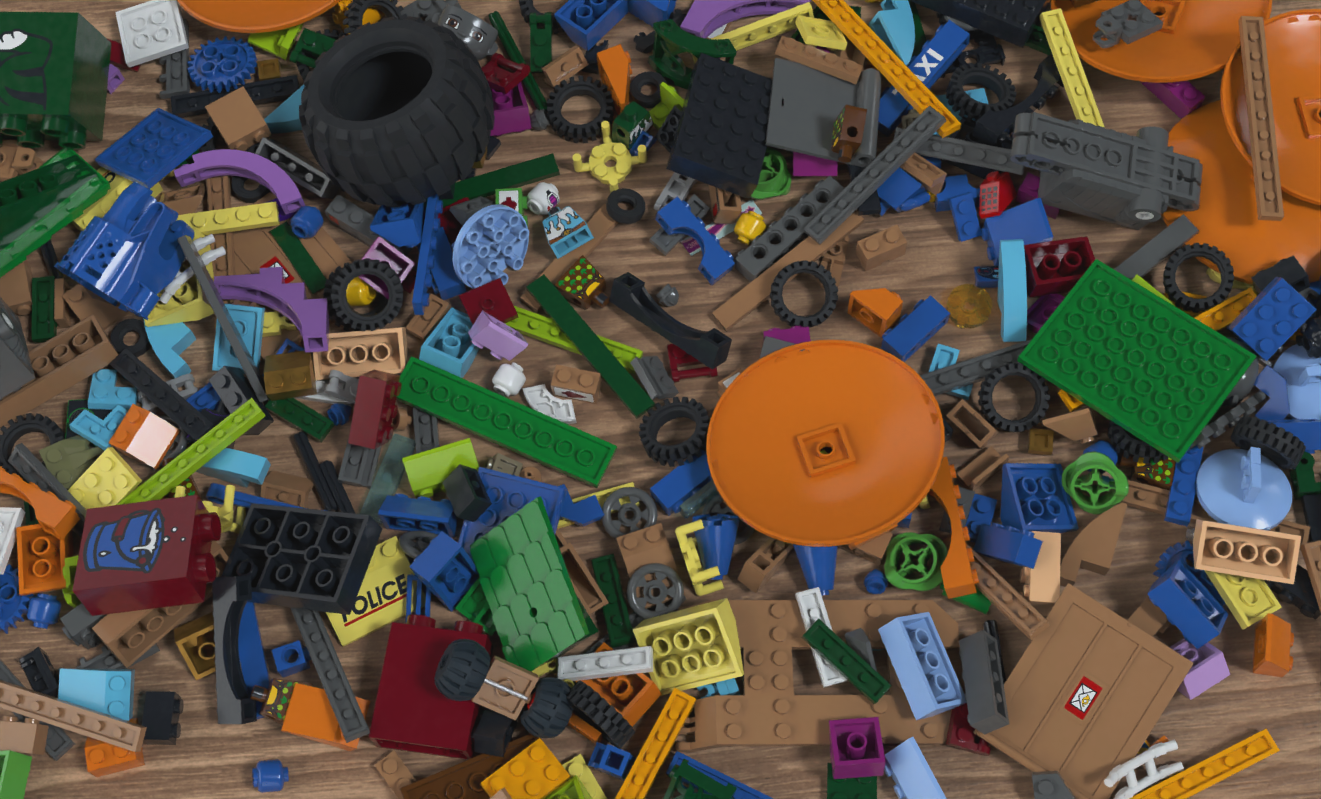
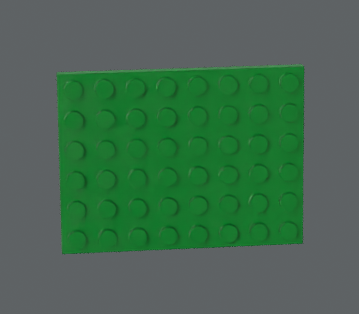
M1095 259L1018 356L1017 361L1179 463L1257 356L1098 259Z

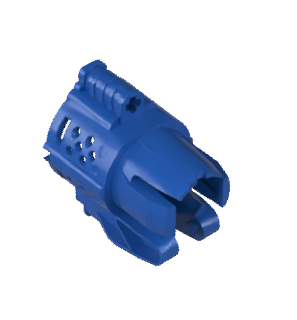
M133 182L120 194L111 209L102 218L94 216L85 230L80 232V236L74 241L72 247L68 249L69 251L63 256L60 263L57 262L54 267L112 305L116 306L120 302L119 309L126 312L130 311L148 320L149 314L160 300L157 294L173 281L186 257L178 242V238L187 235L193 241L194 230L183 220H177L178 213L167 207L162 202H157V199L151 196L152 190L137 182Z

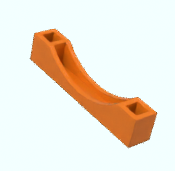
M946 456L943 457L940 471L928 495L944 508L951 520V543L947 556L940 567L944 588L948 599L977 593L975 584L979 583L977 570H972L971 562H975L972 547L967 548L966 541L970 540L968 527H963L962 520L966 519L963 505L958 506L957 499L961 498L959 485H954L953 478H957L954 464H949Z
M0 466V493L11 494L29 503L34 508L36 519L43 530L63 540L80 520L75 511L77 509L76 506L68 500L61 501L50 491H42L33 482L27 483L23 481L16 473H7Z

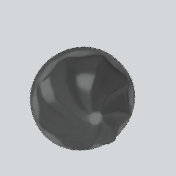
M536 109L530 115L531 127L535 130H545L551 124L545 109Z
M669 284L656 295L659 303L666 307L676 305L679 300L676 287L672 288Z

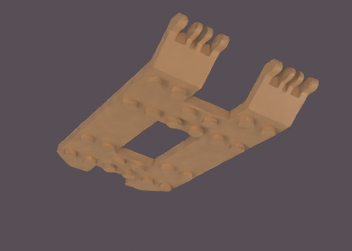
M711 600V601H707V602L695 604V605L688 606V607H679V609H678L677 611L683 610V609H686V608H690V607H694V606H698V605H702V604H705V603L717 601V600ZM728 600L736 620L740 650H742L744 695H715L697 699L691 710L694 712V717L687 718L683 725H694V727L682 728L678 735H694V742H677L676 751L696 752L724 746H830L829 720L879 717L883 746L900 745L911 737H914L918 745H942L947 739L952 709L933 717L916 720L888 652V682L892 686L889 688V695H883L875 705L864 695H794L792 650H812L811 646L801 638L806 633L797 600ZM823 600L832 631L845 643V634L847 632L861 628L870 640L872 649H886L878 631L879 628L897 617L929 612L944 648L958 649L960 647L958 623L933 600Z

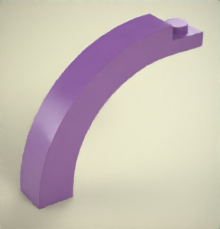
M221 149L201 152L192 155L194 163L185 164L173 170L181 187L216 176H240L252 179L269 189L279 200L285 215L297 211L302 206H306L297 186L284 170L270 160L247 151Z

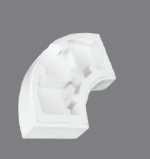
M545 384L523 388L525 399L532 409L566 424L577 423L572 399L562 400L554 397L548 392Z

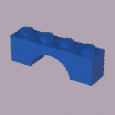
M677 196L657 212L655 220L669 236L685 234L697 241L702 251V260L698 270L711 285H714L733 269L735 262L732 254L727 250H723L719 245L718 238L705 229L704 222L699 217L693 215L686 201H681Z

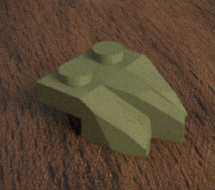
M77 435L39 450V453L50 473L66 489H69L104 450L99 447L90 449L89 445L91 442Z

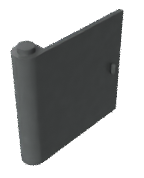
M775 58L766 145L840 162L838 160L839 153L831 150L833 123L844 106L851 105L867 109L862 143L852 156L851 162L846 164L867 167L876 158L881 73L876 69L868 68L860 73L857 84H853L800 63Z

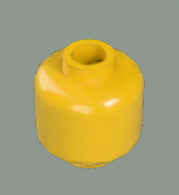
M753 211L742 213L734 227V233L738 236L737 240L745 245H749L758 235L762 236L766 228V224L763 221L764 217Z
M358 277L351 280L346 289L347 301L352 307L369 305L376 296V290Z

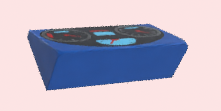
M999 266L974 267L976 288L998 287Z

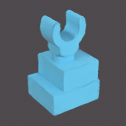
M735 678L697 687L698 691L702 689L708 691V694L701 698L716 695V693L720 695H740Z

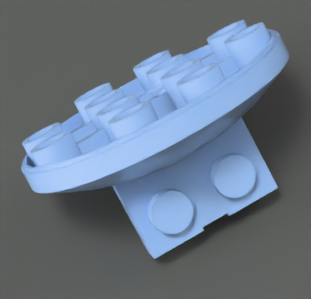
M496 204L482 208L466 221L456 241L451 245L455 273L465 285L475 289L498 278H501L503 285H505L509 277L503 270L508 266L514 270L522 268L529 243V230L523 216L509 206Z
M1295 344L1285 350L1273 366L1275 371L1287 379L1290 413L1287 416L1291 419H1318L1321 421V357L1310 358L1303 346Z
M1250 447L1249 450L1227 449L1219 451L1208 457L1198 471L1196 480L1197 498L1209 516L1219 523L1270 530L1279 525L1290 510L1292 504L1290 483L1283 471L1274 462L1261 455L1260 448Z

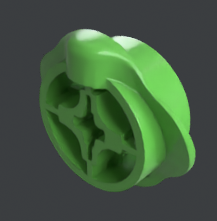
M766 148L759 182L751 195V198L754 199L787 195L790 191L791 175L788 172L786 160L779 151L773 148Z
M1100 452L1082 454L1077 460L1069 464L1062 473V486L1065 492L1075 500L1081 509L1091 514H1102L1121 502L1129 492V484L1125 474L1116 467L1108 456ZM1091 469L1090 473L1078 477L1083 471ZM1099 469L1107 471L1113 477V479H1109V476L1102 475ZM1093 481H1098L1097 485H1092ZM1077 487H1080L1081 490H1086L1087 492H1089L1090 497L1082 494L1077 489ZM1109 489H1112V490H1111L1109 493H1107L1106 495L1101 496V497H1098L1100 493H1102V492H1104V491H1109Z
M906 532L895 536L887 547L885 562L886 579L893 586L900 589L928 591L936 588L943 581L940 567L948 553L946 544L932 534ZM918 543L928 545L925 549L921 548L918 551H912L909 548L910 545ZM903 552L905 561L901 565V569H899V559ZM933 553V566L929 571L927 568V562L931 558V554ZM915 557L918 558L919 562L917 566L914 565L913 561ZM914 572H920L924 576L916 580L904 578L907 574L911 575Z

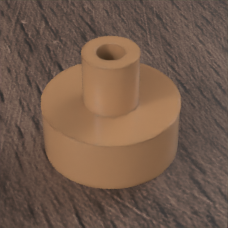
M398 408L395 418L392 419L391 427L394 428V431H403L407 425L412 424L413 418L407 414L406 409Z
M526 467L519 474V477L542 482L541 473L535 467Z

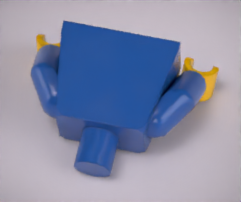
M900 167L877 189L881 205V213L879 215L881 216L890 207L898 213L901 211L906 212L920 207L927 202H935L936 199L935 194H932L929 190L925 192V187Z

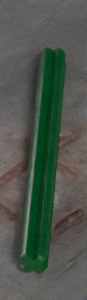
M498 11L490 13L489 20L498 31V37L510 60L518 64H526ZM530 72L522 82L536 109H545L547 112V102Z

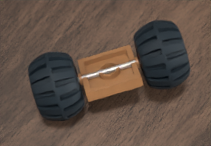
M458 639L453 641L442 655L435 673V685L440 693L448 699L455 701L472 699V702L514 720L520 714L521 723L525 729L533 736L539 738H554L561 734L574 710L575 705L566 698L571 689L566 682L554 677L539 679L537 674L495 655L490 662L489 653L474 640Z

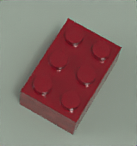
M1088 236L1024 245L1028 296L1035 297L1071 291L1095 261Z
M372 370L360 375L348 440L349 444L376 449L392 439L394 428L391 427V424L398 409V406L395 404L396 396H399L402 387L401 382H399L400 375Z

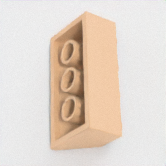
M406 327L376 329L374 331L329 333L328 351L313 352L315 380L329 379L330 370L340 371L350 377H360V375L372 370L391 374L402 373L407 365Z
M1196 519L1193 538L1194 568L1294 584L1301 536Z

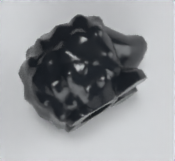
M1321 316L1310 317L1299 327L1303 335L1296 336V342L1298 346L1304 347L1310 358L1321 357Z

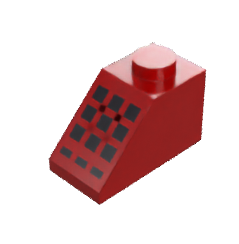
M991 172L980 185L979 216L981 219L1001 215L1016 197L1017 192L1009 172Z

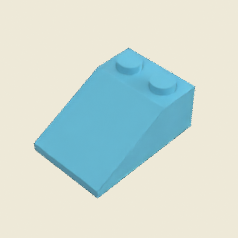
M451 307L422 344L419 360L463 378L480 349L471 342L472 339L468 334L473 326L468 315Z
M60 668L58 699L129 721L133 718L135 669Z

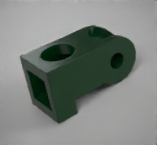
M1304 452L1295 469H1289L1294 500L1301 499L1303 495L1321 494V482L1315 481L1313 471L1315 460L1308 452Z

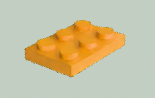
M539 738L483 780L481 786L490 798L499 790L505 788L512 799H544L569 780L570 775L541 738Z

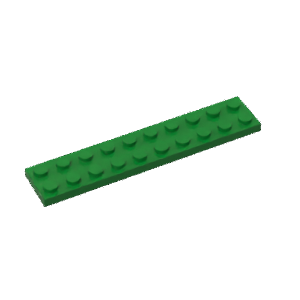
M411 356L400 375L399 382H401L402 387L399 396H396V400L595 488H598L617 450V446L415 357Z

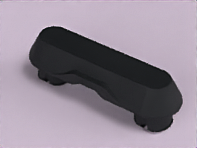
M675 10L676 13L671 12L669 18L680 27L687 14H682L681 10ZM655 31L648 35L644 32H640V36L635 35L634 42L636 43L635 48L637 51L644 54L653 51Z

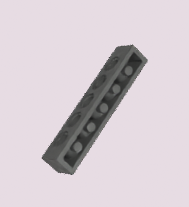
M831 176L825 180H820L815 185L814 190L809 194H804L795 207L788 208L778 222H772L762 236L758 235L747 249H742L735 257V269L748 281L752 282L809 236L803 228L844 187ZM818 200H825L826 202L820 203ZM808 213L811 216L805 217L802 214ZM793 227L795 230L789 231L786 228ZM771 241H778L779 244L774 245V244H771L770 242H771ZM762 255L764 257L761 259H757L754 256Z

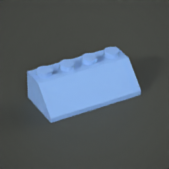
M929 612L897 617L878 629L916 720L933 717L967 703L963 689Z
M914 737L907 739L885 754L884 772L888 777L892 776L896 784L893 787L899 799H946Z

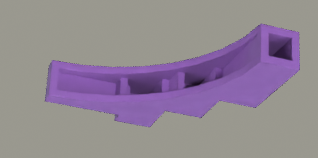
M694 0L680 28L694 36L706 39L716 29L734 20L754 15L777 14L807 2L811 4V0Z
M283 267L260 268V274L214 276V284L222 299L250 301L268 306L282 313L298 328L304 341L305 352L328 351L329 311L327 298L307 299L305 282L285 283Z

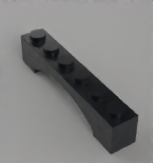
M1052 53L1039 64L1034 79L1037 80V86L1030 96L1008 109L995 112L992 110L987 111L977 121L972 133L973 137L985 145L995 147L999 144L1003 145L1007 141L1009 134L1014 132L1016 115L1020 113L1032 114L1036 109L1040 110L1048 98L1052 99L1056 95L1059 87H1064Z
M627 272L614 279L609 301L619 309L625 311L711 369L716 368L727 360L732 342L731 338L715 328L710 331H701L677 321L653 300L644 287L645 282L631 273Z
M251 575L216 577L212 582L218 724H246L257 721L256 700L250 699L251 694L242 675L238 651V636L242 613L247 601L252 599Z

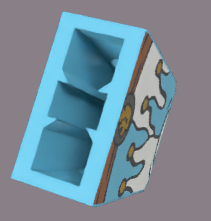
M569 206L562 210L559 207L551 208L548 213L549 217L542 222L548 243L557 259L594 238L586 222Z

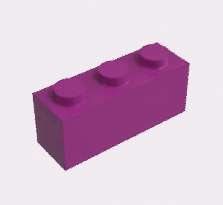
M1188 80L1167 83L1141 82L1180 119L1195 109L1200 108L1205 98V95Z

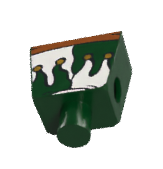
M631 101L613 122L612 143H622L630 151L641 132L645 131L648 133L654 126L650 113L636 102Z

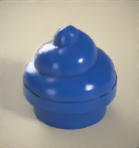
M335 403L328 409V417L336 426L339 424L344 425L349 420L352 407L343 403Z
M874 569L865 576L864 586L869 593L881 594L888 586V580L885 574L878 569Z

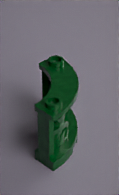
M672 19L653 23V29L655 30L653 55H650L648 58V63L656 73H659L664 78L667 77L675 81L674 85L688 89L693 69L685 66L682 59L677 55L679 53H692L696 58H699L700 54L703 53L719 60L721 57H726L725 62L734 63L737 51L729 39H705L694 36L681 29Z
M684 758L680 766L675 764L669 774L671 782L663 798L672 799L676 790H678L681 795L673 799H733L737 788L729 783L727 786L722 785L688 765L689 761ZM683 778L689 781V787L683 785ZM694 784L699 787V788H698V792H694V791H695V786H694Z

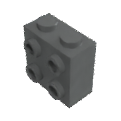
M81 603L60 618L65 625L62 630L77 646L82 644L89 650L103 642L92 627L108 614L92 616Z

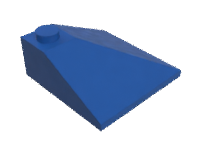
M1003 464L1000 515L1003 526H1010L1019 530L1024 529L1030 532L1067 533L1079 529L1070 495L1065 492L1062 486L1063 470L1061 464Z

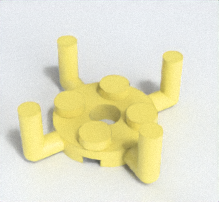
M603 121L601 123L603 144L592 149L589 162L582 163L581 155L578 153L574 154L572 158L576 172L590 171L594 178L610 186L611 193L619 189L618 183L625 180V177L632 171V165L647 162V151L645 145H639L638 156H631L624 144L612 143L610 123ZM608 160H614L616 165L607 167L605 163Z
M233 485L226 486L224 505L222 507L213 506V503L209 501H202L209 513L216 512L221 522V533L230 531L239 534L246 518L247 508L237 507L236 523H233L235 486ZM176 486L174 498L185 496V487Z
M701 519L675 529L697 596H703L724 589L721 580L706 585L702 584L707 579L719 576L720 572L718 566L703 570L696 550V538H687L686 534L704 528Z

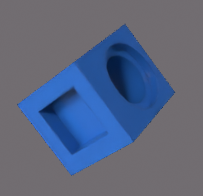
M300 640L272 649L277 671L283 678L310 669L309 660L312 659L307 647H304ZM299 654L295 662H288L291 655Z

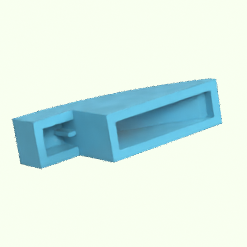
M883 0L880 3L883 11L877 12L869 22V26L907 66L911 60L915 42V26L909 1Z
M304 85L264 119L271 134L302 130L299 119V105H302L301 93Z
M1023 239L1000 240L997 303L1001 311V337L1003 342L1026 341L1027 284Z
M144 320L149 342L168 373L173 378H177L192 372L188 364L179 356L196 340L191 329L183 322L147 327Z
M225 448L196 472L247 488L250 482L262 485L271 464L265 457Z

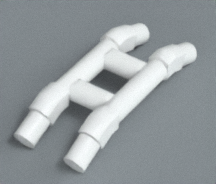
M210 234L203 238L195 239L193 243L199 251L207 245L214 243L215 238ZM221 246L203 253L201 258L204 264L208 265L217 258L226 255V251ZM191 266L184 272L178 271L175 279L165 287V291L160 297L161 302L167 304L180 286L194 275Z
M1175 739L1155 744L1124 764L1114 767L1105 778V785L1112 787L1124 776H1126L1128 787L1125 786L1120 789L1114 799H1130L1134 794L1155 782L1184 771L1181 761L1170 765L1166 764L1156 769L1153 759L1165 755L1167 752L1177 750L1178 745ZM1145 764L1147 776L1137 781L1134 769Z

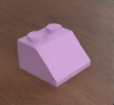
M483 310L468 332L474 345L481 349L484 346L491 350L490 354L500 360L504 357L510 361L528 346L527 341L520 332Z
M1183 638L1169 647L1194 663L1177 689L1190 700L1230 675L1223 652L1208 642L1199 649H1196L1193 644L1188 643Z

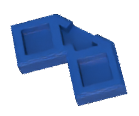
M1267 365L1257 376L1254 385L1269 396L1270 399L1255 416L1260 420H1284L1290 413L1287 379Z
M565 484L559 486L566 488ZM567 490L560 519L563 518L584 527L605 516L596 495L573 504Z

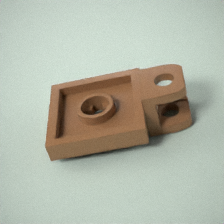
M3 139V146L0 148V158L3 157V161L0 162V181L3 182L16 177L18 174L22 175L33 171L29 170V168L33 167L34 164L36 165L35 169H38L43 165V161L36 157L37 154L33 149L19 146L16 140Z

